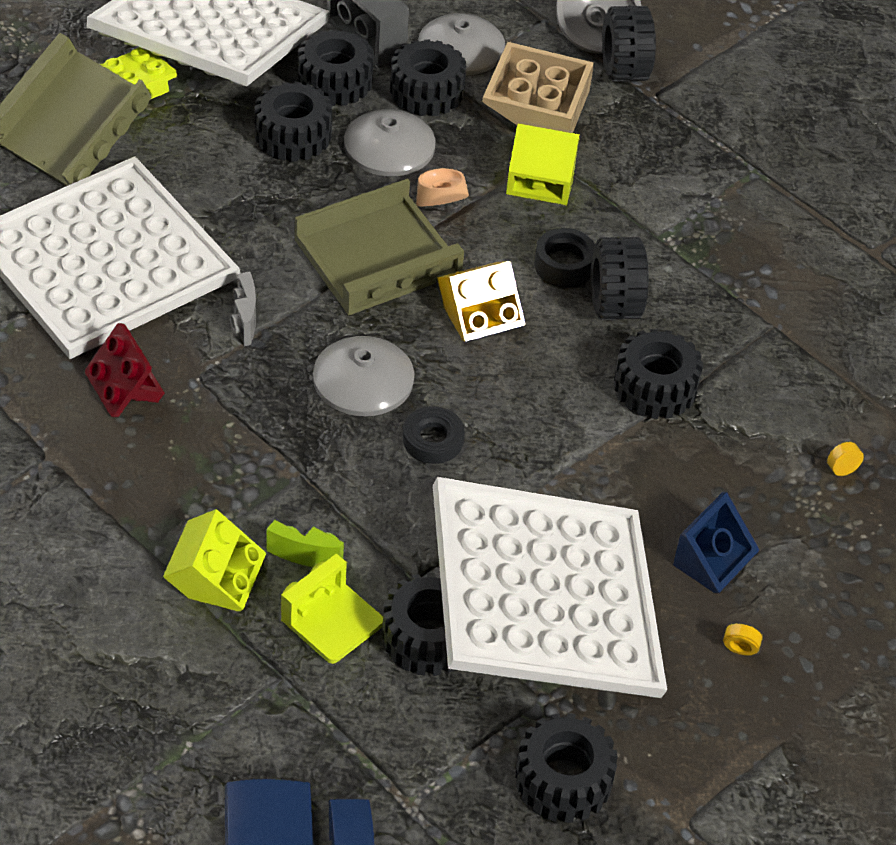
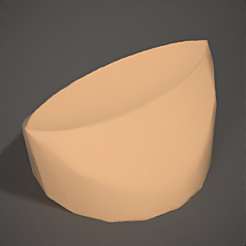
M447 168L433 169L424 172L418 178L417 206L447 204L469 197L464 174L460 171Z

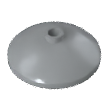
M557 0V22L565 37L572 44L587 52L603 54V23L609 7L641 6V1ZM590 16H597L599 22L592 21Z
M464 13L447 14L432 20L423 27L418 41L430 39V41L436 42L438 40L442 41L445 45L450 44L454 46V50H459L462 53V57L466 60V76L481 74L496 67L505 48L504 37L497 27L481 17Z
M378 109L359 116L349 124L344 135V149L348 158L356 166L369 173L381 176H402L414 173L430 162L435 152V136L431 128L422 119L409 112L397 109Z
M354 336L332 343L319 354L313 368V383L320 398L332 408L349 415L375 416L392 411L409 397L414 384V368L409 357L393 343L371 336Z

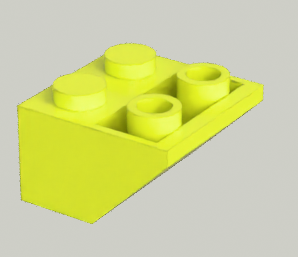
M518 123L509 167L506 194L567 205L573 182L580 134Z
M215 509L187 521L163 577L189 599L241 611L245 607L266 552L221 512Z

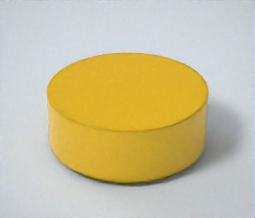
M845 442L839 444L830 452L827 464L836 475L845 476L854 472L861 465L864 455L855 443Z
M731 624L727 626L723 638L724 645L730 651L740 655L756 654L762 642L761 633L745 624Z

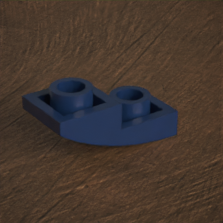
M369 799L329 800V841H332V845H375Z

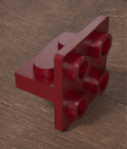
M117 323L85 369L87 378L110 416L118 418L131 399L158 403L165 393L151 372L152 366L127 326L123 323Z

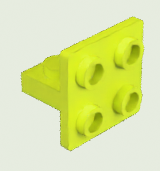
M141 47L135 48L131 52L117 58H110L105 63L100 64L134 85L139 79L142 80L152 96L151 99L169 92L168 80L177 77L176 70L161 57Z

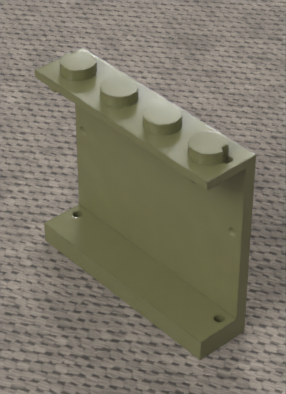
M59 33L1 102L0 146L64 186H69L90 176L98 163L107 157L110 149L120 136L128 131L130 124L138 114L146 109L152 96L142 80L139 79L135 85L79 53L71 40Z

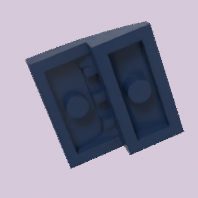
M277 779L240 780L226 783L224 786L225 845H313L310 783Z

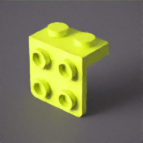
M337 553L327 561H321L316 564L307 576L299 582L289 584L281 594V621L331 664L340 661L383 627V616L346 585L347 562Z

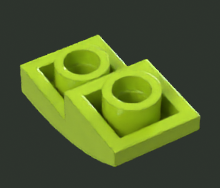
M276 520L267 528V552L285 560L314 567L321 561H327L336 553L343 558L344 542L340 541L335 535L328 532L325 533L314 526L306 536L302 535L296 528L286 526Z

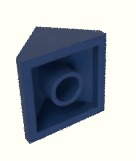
M722 492L680 534L673 566L713 593H720L760 550L727 492Z

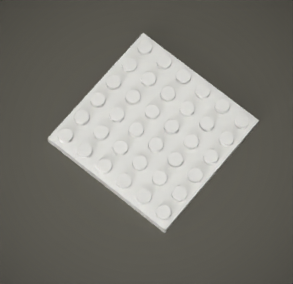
M111 0L87 16V28L98 31L102 36L120 39L127 45L147 49L154 55L166 56L177 60L181 65L193 66L204 70L208 75L220 76L231 80L235 85L248 86L301 44L303 40H306L308 36L325 25L329 20L330 11L300 0Z
M135 156L0 215V277L69 359L103 344L117 323L125 324L130 331L238 279V274H240V268Z
M441 477L436 478L433 484L448 669L662 698L667 691L638 510Z

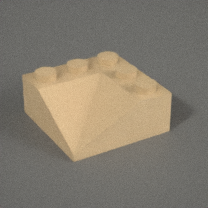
M507 42L482 102L516 125L519 123L573 133L590 91L594 63Z

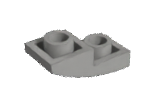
M251 272L238 274V288L233 289L235 314L230 315L232 330L234 334H240L244 346L251 345L256 327V294Z

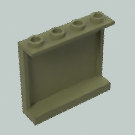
M409 179L392 183L295 217V242L348 316L438 283L437 277L463 270L464 250L458 243L448 246L410 198Z

